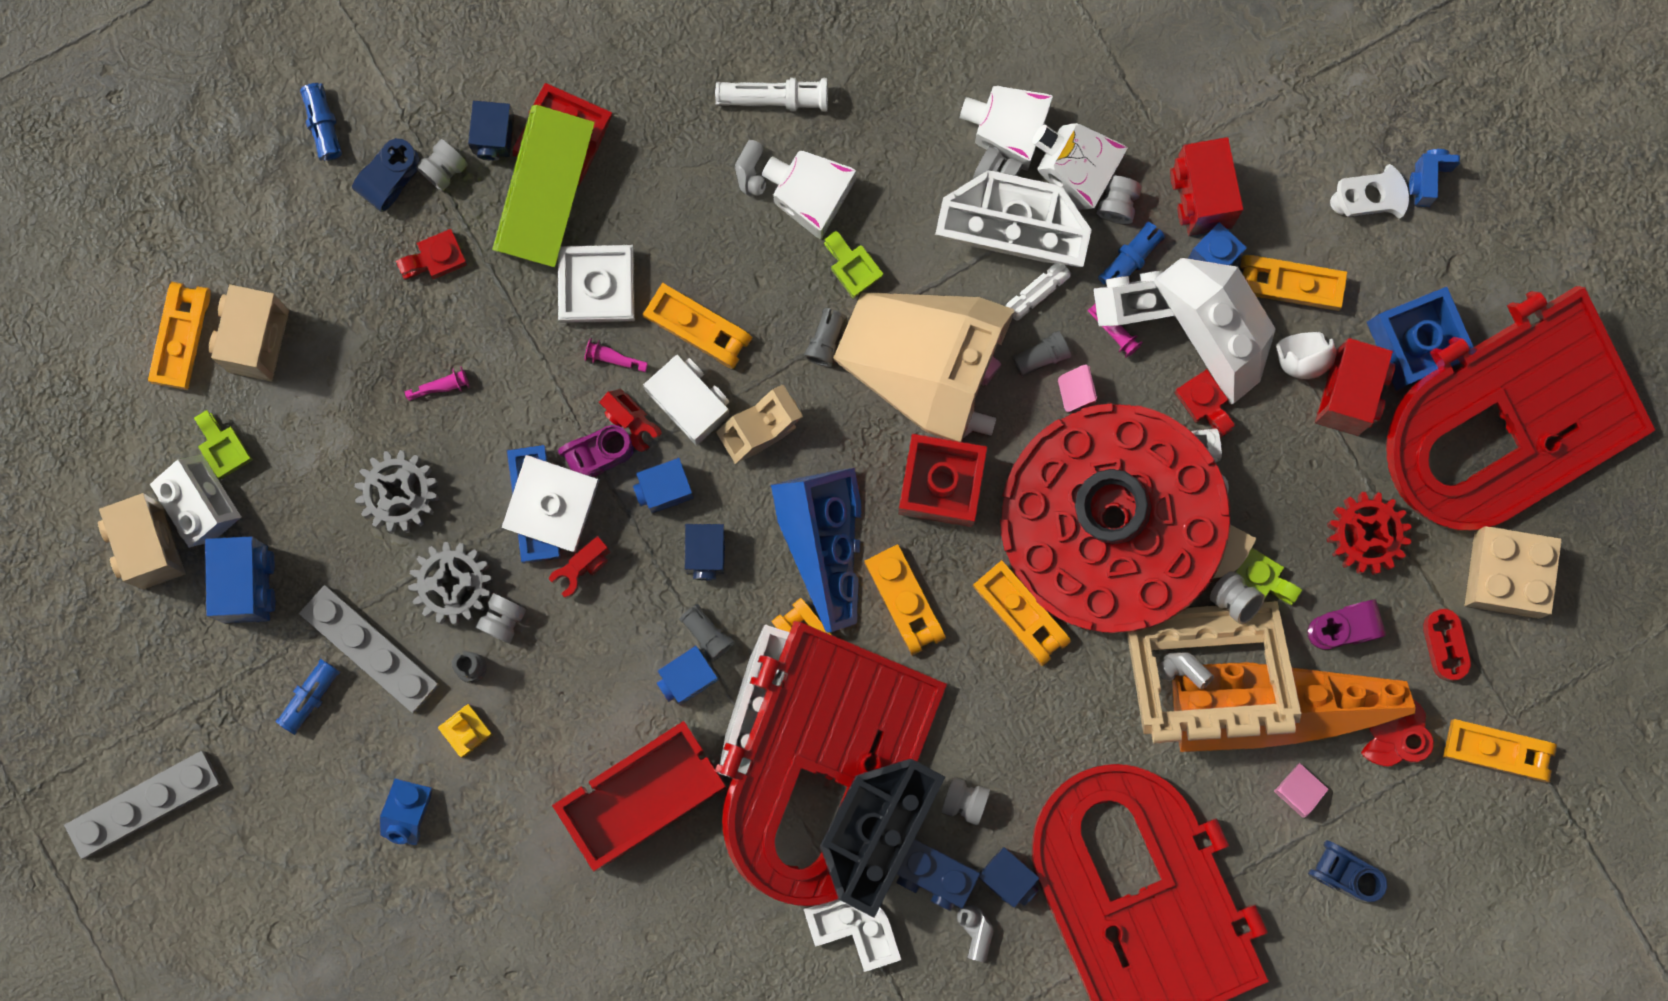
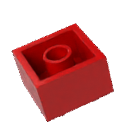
M1225 137L1183 145L1178 157L1175 158L1174 168H1170L1173 190H1179L1181 203L1177 205L1180 225H1186L1188 236L1209 233L1219 222L1226 229H1232L1243 211L1229 138Z
M1348 338L1336 350L1335 363L1328 373L1315 424L1359 436L1367 428H1371L1374 421L1379 422L1385 406V400L1381 399L1380 396L1384 385L1389 386L1392 380L1395 364L1390 362L1392 350Z
M912 434L898 515L973 527L987 446Z

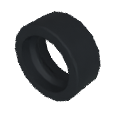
M1108 469L1096 472L1084 481L1077 492L1075 509L1079 523L1088 534L1101 542L1120 544L1129 542L1142 533L1149 522L1151 502L1149 493L1137 478L1125 471ZM1111 484L1122 485L1130 490L1136 503L1135 515L1131 521L1124 527L1114 530L1097 524L1091 512L1092 498L1096 492L1102 487Z

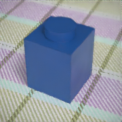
M1219 222L1193 248L1188 259L1233 266L1247 247Z
M680 458L636 473L639 480L638 484L633 485L640 507L648 505L651 514L694 499Z
M694 646L658 670L662 680L658 681L657 685L668 702L675 698L681 706L719 680L697 646Z

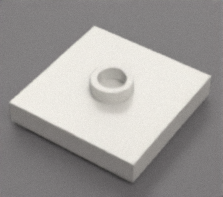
M633 245L560 247L558 254V320L560 323L635 321Z
M526 455L502 528L576 552L600 479Z

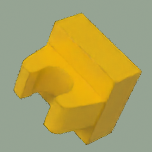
M470 704L464 706L438 727L461 758H464L493 735Z

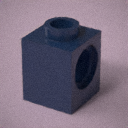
M473 101L468 145L472 153L477 154L478 158L487 161H497L500 159V156L510 157L515 115L510 104Z
M685 524L686 574H693V580L712 581L716 580V574H724V524Z
M1002 847L978 877L1012 908L1018 903L1024 907L1039 890L1034 885L1039 877L1005 847Z

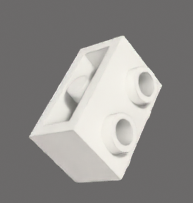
M1163 271L1140 274L1141 281L1131 283L1129 282V276L1106 279L1107 287L1095 288L1094 296L1098 325H1123L1175 316L1153 281Z
M676 355L643 385L649 396L697 446L730 416L729 410L726 407L729 400L715 385L709 389L701 381L700 378L704 374L690 358L684 362Z
M203 454L178 459L150 484L160 504L167 511L177 527L179 535L185 540L189 548L205 544V539L218 538L241 518V515Z

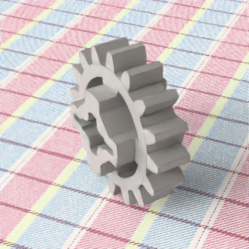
M403 450L399 451L397 459H394L388 451H385L384 461L381 463L372 457L370 462L373 469L371 471L366 469L359 471L366 478L365 482L355 483L354 486L357 490L363 492V495L357 497L355 502L358 505L367 506L361 515L365 519L375 516L372 525L379 529L386 523L387 531L393 534L397 525H400L405 533L410 532V522L412 521L419 526L424 525L420 516L423 512L433 515L434 511L428 506L429 501L439 500L437 494L430 492L431 488L438 485V481L435 478L427 479V476L432 472L429 465L418 468L421 458L414 455L407 461V453ZM399 468L394 474L382 475L387 470ZM416 476L421 484L420 497L415 494L413 487L416 482ZM386 484L391 488L400 487L410 499L408 500L403 496L401 498L399 496L393 497L384 485ZM373 487L377 488L380 500L377 503L378 507L375 506L373 501ZM412 509L404 515L395 516L398 510Z
M448 542L443 543L442 552H438L432 546L429 547L431 557L426 560L418 556L417 561L422 565L421 569L410 570L409 573L417 578V583L409 585L408 588L411 592L419 593V596L412 601L415 606L425 604L426 607L422 614L429 618L436 613V622L438 624H443L446 617H449L454 626L458 625L459 616L461 615L469 621L473 620L471 610L476 608L484 611L485 607L480 602L481 598H491L492 593L484 589V586L493 582V578L482 573L489 567L486 561L476 563L479 553L474 549L466 555V546L463 543H459L455 551H452V547ZM456 559L466 562L474 573L460 572ZM440 563V568L434 576L428 577L433 567ZM452 574L460 582L453 586V592L450 593L449 590L442 586L443 583L449 582V576ZM474 590L471 598L462 605L463 597L468 591ZM428 594H440L443 597L445 608L435 605Z

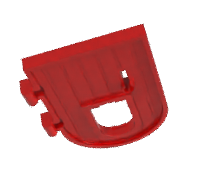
M1575 286L1547 303L1542 293L1530 291L1525 294L1527 300L1522 303L1512 302L1507 305L1515 322L1514 324L1472 349L1469 348L1464 339L1453 337L1448 340L1450 346L1443 350L1435 348L1430 351L1438 369L1421 379L1404 396L1390 423L1386 446L1388 468L1395 488L1407 505L1416 513L1434 523L1458 530H1479L1485 526H1495L1510 519L1655 431L1585 287ZM1535 313L1536 317L1540 320L1531 325L1528 316ZM1458 359L1463 366L1454 371L1450 363ZM1496 403L1500 411L1499 415L1506 421V429L1508 433H1511L1518 448L1473 474L1464 482L1462 481L1456 485H1445L1439 482L1433 476L1429 467V453L1434 442L1443 434ZM1572 424L1575 425V428H1574V429H1572V430H1570L1569 432L1565 433L1564 435H1562L1561 437L1557 438L1556 440L1550 439L1549 442H1548V444H1547V446L1545 445V444H1546V440H1547L1549 437H1551V436H1557V437H1558L1559 435H1556L1557 433L1561 432L1562 430L1566 429L1567 427L1571 426Z
M794 621L779 661L760 655L758 662L763 665L758 677H752L750 680V684L767 691L745 748L726 743L723 750L728 751L723 766L717 764L715 771L732 778L725 798L722 825L728 854L738 872L752 887L775 900L798 906H813L838 899L823 853L821 852L818 859L810 866L798 869V866L784 864L775 848L776 832L801 768L814 774L822 773L825 778L829 780L836 779L835 782L847 786L842 798L843 801L856 775L907 759L918 761L947 684L807 624ZM777 670L785 673L780 687L772 684ZM879 730L881 734L872 755L869 752ZM869 757L870 765L868 768H865V761ZM743 758L751 760L746 775L738 772Z
M1122 764L1102 765L1084 770L1062 783L1046 800L1033 830L1031 851L1036 876L1039 877L1038 883L1089 1000L1226 1001L1269 982L1250 941L1253 938L1268 933L1256 904H1252L1237 911L1211 854L1229 846L1218 819L1215 818L1198 825L1190 806L1176 788L1157 774L1136 766ZM1108 801L1117 802L1130 811L1161 879L1148 885L1147 889L1146 887L1139 889L1136 895L1127 894L1111 902L1081 835V822L1084 814L1095 804L1108 803ZM1206 831L1212 845L1198 850L1193 836ZM1245 917L1250 931L1237 936L1231 922ZM1110 926L1117 929V941L1120 943L1129 965L1124 968L1115 951L1113 942L1106 938L1105 933Z

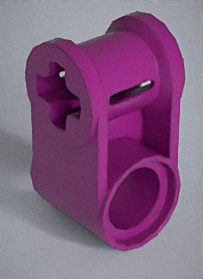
M617 425L606 426L588 436L575 439L558 449L559 455L565 457L570 470L594 478L601 475L604 471L626 462L634 452L630 435L625 429ZM613 436H622L625 441L622 450L614 454L608 453L606 450L607 441ZM578 455H580V457H581V459H582V462H583V464H584V467L582 466V464H581V462H580V460H579V458H578Z
M1376 599L1328 612L1313 619L1307 629L1310 643L1321 650L1352 643L1355 645L1387 636ZM1326 626L1333 627L1335 634L1331 636L1323 635L1322 628Z

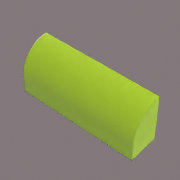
M540 105L531 106L492 250L555 267L595 122Z

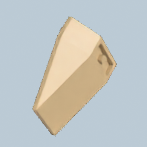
M861 292L833 359L925 432L947 440L962 442L974 413L976 395L997 344L1002 345L1015 310L981 297Z

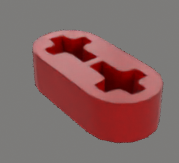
M1449 609L1436 610L1430 613L1423 623V631L1432 668L1440 679L1455 681L1463 678L1469 672L1471 666L1462 624L1458 615ZM1438 616H1441L1443 622H1450L1451 629L1446 631L1448 643L1444 642L1441 631H1434L1433 625L1439 622ZM1446 647H1449L1452 659L1460 660V666L1455 668V674H1452L1450 668H1443L1442 662L1448 659Z

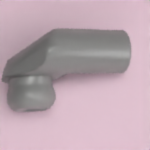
M749 140L746 143L735 164L740 190L747 196L752 194L759 196L766 188L764 177L756 175L755 166L764 151V147L754 140Z
M1169 653L1164 656V661L1160 662L1157 666L1158 673L1163 679L1171 681L1176 675H1186L1200 690L1207 687L1214 679V676L1190 653Z
M974 905L965 906L959 910L957 920L972 938L967 958L986 963L994 928L980 908Z

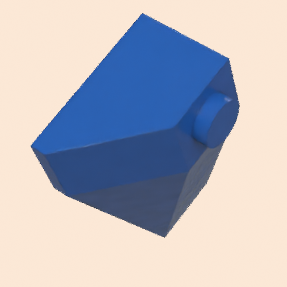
M855 468L795 478L771 485L778 524L825 631L833 632L857 624L859 579L853 573L854 553H860V540L855 539V518H861V500Z

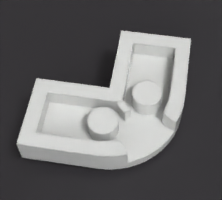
M839 899L803 909L815 947L853 935L864 972L901 960L889 920L881 908H879L875 918Z

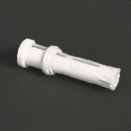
M790 78V80H786V83L716 82V106H786V109H790V111H796L797 108H820L822 112H827L828 78H821L820 82H798L796 78Z

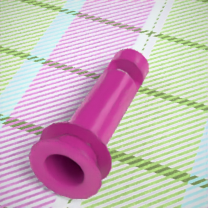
M1095 303L1088 309V312L1098 321ZM1121 325L1102 326L1120 345L1119 353L1122 351L1127 353L1124 358L1131 356L1143 343V341L1137 343L1135 339L1138 336L1132 337Z
M590 338L588 342L585 361L589 357L593 358L592 364L597 359L630 369L632 365L639 366L638 371L642 372L647 370V362L625 357L609 347L601 346L600 340H598L597 344L592 343V338Z
M460 366L461 371L457 373L453 368V374L419 386V391L413 392L412 389L404 391L406 399L410 401L430 393L448 392L459 388L460 392H462L461 387L467 385L468 389H470L463 367Z

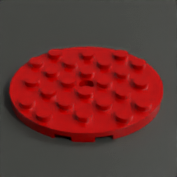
M1112 403L1082 408L1081 411L1054 421L1035 436L1022 451L1008 476L1003 492L1002 520H1000L1001 536L1004 550L1007 553L1015 576L1035 597L1036 602L1046 611L1065 622L1087 630L1105 633L1134 632L1156 626L1175 617L1188 608L1209 586L1220 567L1228 544L1231 519L1230 502L1226 484L1214 458L1204 444L1181 423L1163 413L1142 406L1113 405ZM1108 469L1125 471L1137 478L1149 493L1151 502L1149 522L1142 533L1129 542L1120 544L1101 542L1088 534L1077 519L1075 509L1077 492L1084 481L1096 472ZM1111 484L1102 487L1096 492L1092 498L1091 512L1097 524L1111 529L1107 527L1104 521L1106 512L1111 508H1120L1125 514L1124 524L1118 528L1124 527L1131 521L1135 515L1136 503L1130 490L1122 485Z

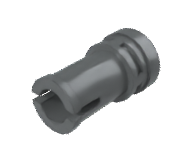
M830 308L823 309L814 338L810 339L809 346L805 351L804 358L820 366L832 367L833 357L837 350L835 344L843 322L846 319L843 313L833 310V314H831Z
M1058 330L1047 338L1042 339V343L1012 357L1023 378L1027 374L1050 363L1055 365L1057 362L1071 358V353L1062 334Z
M699 604L688 609L679 619L700 642V648L705 650L704 653L710 662L720 658L734 645V641L726 634L724 635L722 629H718L702 611Z
M464 651L462 655L460 653L456 654L452 660L454 672L464 682H479L486 674V662L477 653Z

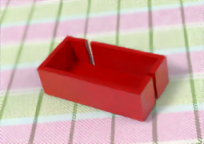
M682 721L590 780L589 784L595 791L589 794L588 790L581 786L552 805L593 872H598L727 788L718 772L715 771L709 758L705 757L700 760L698 757L704 753V750L685 721Z

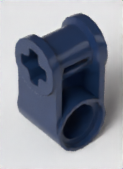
M398 138L389 140L370 164L358 174L352 184V189L380 212L386 211L417 173L418 169L415 166L420 161L419 155L408 141ZM397 154L406 156L407 161L402 164L399 161L396 162L394 157Z
M1326 840L1324 842L1325 851L1316 868L1309 870L1308 875L1362 903L1374 902L1383 897L1387 889V879L1379 869L1362 861L1350 851L1331 841ZM1363 874L1372 876L1376 882L1375 891L1370 896L1363 895L1358 889V879Z

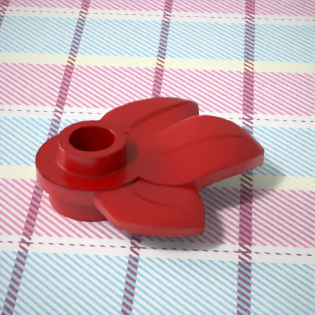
M1413 699L1416 707L1414 714L1370 727L1369 730L1375 738L1361 751L1362 756L1368 761L1384 767H1392L1403 760L1410 763H1419L1426 760L1433 751L1434 741L1429 730L1425 728L1426 713L1422 706ZM1410 737L1420 738L1422 741L1421 746L1417 749H1410L1406 745Z

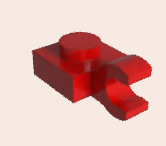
M452 229L418 242L417 245L421 253L408 255L396 261L404 280L415 277L429 270L434 280L467 266Z
M1207 369L1175 390L1174 393L1195 423L1205 417L1212 429H1218L1220 438L1231 432L1232 428L1235 427L1228 414L1220 408L1227 403L1228 399Z
M621 388L608 391L599 401L606 409V417L613 424L624 429H630L631 442L636 450L644 452L650 448L642 439L644 431L649 432L653 438L662 435L661 429L645 418L647 414Z
M597 536L568 560V564L552 572L549 580L554 584L561 577L568 578L570 585L561 594L565 599L570 598L578 589L579 576H583L586 572L593 575L608 562L605 556L610 553V550Z

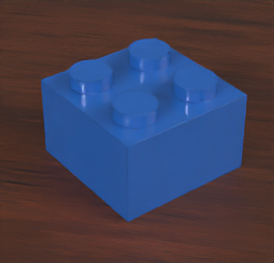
M1448 287L1382 312L1367 321L1376 346L1393 351L1390 362L1395 364L1392 383L1396 391L1419 382L1425 376L1437 370L1438 367L1430 351L1435 348L1443 350L1450 346L1448 340L1453 337L1464 339L1469 348H1473ZM1458 359L1450 363L1452 368L1461 365Z
M252 536L205 539L206 616L224 624L270 621V612L275 610V593L273 589H269V574H273L275 568L273 552L268 551L267 545Z

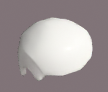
M1321 332L1300 333L1281 339L1276 344L1281 368L1288 375L1299 379L1320 377L1331 369L1335 363L1337 351L1334 340L1329 339L1330 344H1328Z

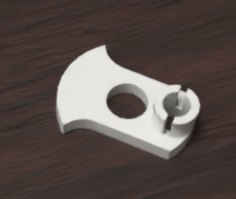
M1389 164L1381 174L1341 179L1338 182L1337 192L1331 197L1330 204L1336 213L1340 215L1345 213L1347 217L1389 212L1400 219L1407 210L1409 193L1403 176L1394 166ZM1367 185H1372L1379 190L1381 194L1379 203H1373L1366 197L1365 188Z

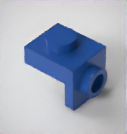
M1432 149L1422 154L1415 163V172L1411 173L1409 180L1410 195H1415V207H1430L1438 198V172L1454 171L1460 164V155H1451L1445 149Z
M394 779L380 815V835L396 844L408 843L417 845L420 839V826L432 796V788Z

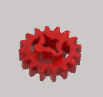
M1361 492L1358 495V503L1350 496L1344 500L1346 509L1339 506L1334 509L1333 513L1339 519L1328 522L1327 527L1335 530V534L1328 537L1327 542L1337 543L1338 548L1334 550L1332 555L1336 557L1343 554L1345 560L1342 566L1344 568L1354 563L1357 564V574L1364 573L1366 568L1369 567L1372 575L1380 573V564L1385 569L1390 570L1395 567L1392 557L1401 560L1406 556L1400 547L1411 544L1412 540L1404 537L1403 533L1410 530L1412 526L1411 524L1401 523L1400 519L1404 517L1406 511L1395 512L1393 510L1396 500L1391 499L1384 504L1382 503V493L1377 492L1369 500L1367 493ZM1362 509H1371L1376 511L1372 516L1364 517L1360 513H1355L1356 511ZM1388 521L1390 522L1393 530V537L1390 536L1388 532ZM1371 526L1374 529L1372 533L1374 538L1367 541L1364 538L1366 534L1364 529ZM1345 530H1347L1350 533V546L1348 545L1345 537ZM1374 550L1377 553L1384 554L1383 556L1377 558H1367L1362 556L1366 551Z

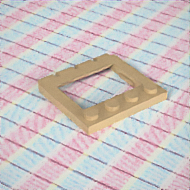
M1278 601L1264 602L1258 613L1245 624H1239L1230 617L1227 608L1205 606L1186 608L1175 617L1161 624L1143 630L1127 632L1143 734H1152L1153 743L1181 741V731H1187L1189 741L1221 738L1220 728H1226L1228 738L1260 736V726L1265 725L1267 735L1295 733V723H1300L1301 710ZM1264 642V654L1276 704L1162 712L1159 697L1161 686L1156 657L1152 656V650Z

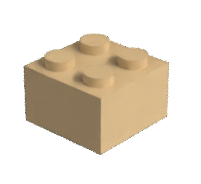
M229 284L227 295L223 294L218 305V316L221 317L218 331H213L210 338L209 352L212 353L211 358L228 373L272 382L289 309L274 293Z
M142 493L99 509L102 520L98 521L99 531L103 540L111 544L114 556L110 557V563L118 579L122 578L123 582L144 590L186 574L164 507L160 502Z
M1487 526L1474 532L1465 606L1538 619L1551 615L1562 539Z

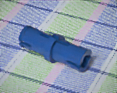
M322 83L305 85L300 89V93L307 111V129L312 131L318 158L320 161L339 158L342 156V150L334 127L336 118L328 107L324 85Z
M1147 222L1129 245L1124 244L1118 250L1119 256L1098 276L1100 282L1105 285L1106 279H1110L1114 274L1116 278L1130 276L1135 269L1140 270L1145 265L1144 259L1165 239L1163 232L1159 229L1148 240L1147 237L1157 226Z
M321 658L303 685H297L293 690L296 693L281 716L275 721L294 735H296L297 730L307 719L314 707L319 708L323 702L320 699L336 676L340 674L339 670ZM316 682H319L318 687L310 696V698L305 703L303 708L300 711H297V708L304 700V698L307 696L309 691L312 689L314 684Z

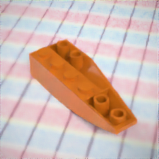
M1249 662L1202 664L1214 676L1211 683L1202 690L1186 675H1176L1172 680L1174 711L1276 704L1266 664ZM1292 668L1301 710L1300 723H1295V733L1267 735L1265 725L1260 726V736L1228 738L1226 728H1220L1221 738L1189 741L1187 731H1181L1182 740L1178 742L1180 752L1255 749L1297 744L1377 726L1414 714L1416 707L1407 681Z

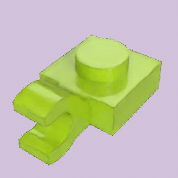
M837 231L824 239L825 247L838 260L836 264L831 266V270L853 299L883 277L884 274L862 245L852 251Z
M208 410L194 417L207 439L206 442L198 447L218 479H223L253 460L234 428L230 426L222 431L217 420Z
M1251 548L1247 558L1236 571L1245 579V585L1248 587H1255L1264 594V597L1270 592L1290 606L1295 603L1302 589L1291 582L1279 578L1280 573L1284 569L1283 566L1254 548Z

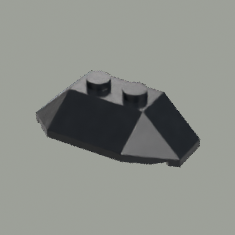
M907 759L855 776L820 844L837 897L840 901L875 918L945 776L913 759Z

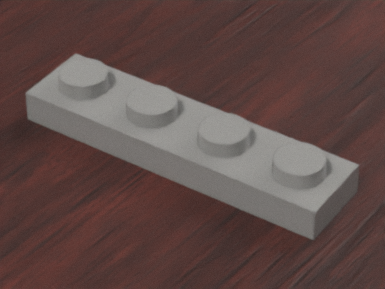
M324 585L299 613L412 713L415 714L440 686L327 586Z
M200 751L66 823L64 826L80 858L86 859L218 788L222 783L206 752Z

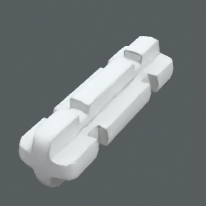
M1052 265L1047 270V274L1043 273L1022 290L1020 297L1016 295L1006 304V307L1015 310L1013 318L1020 320L1029 312L1030 307L1033 309L1056 289V285L1060 286L1071 276L1070 271L1065 265Z

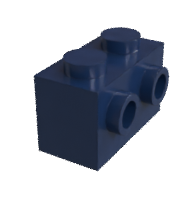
M914 839L896 874L899 876L896 883L914 893H917L920 887L933 894L931 902L951 912L954 905L963 908L980 873Z

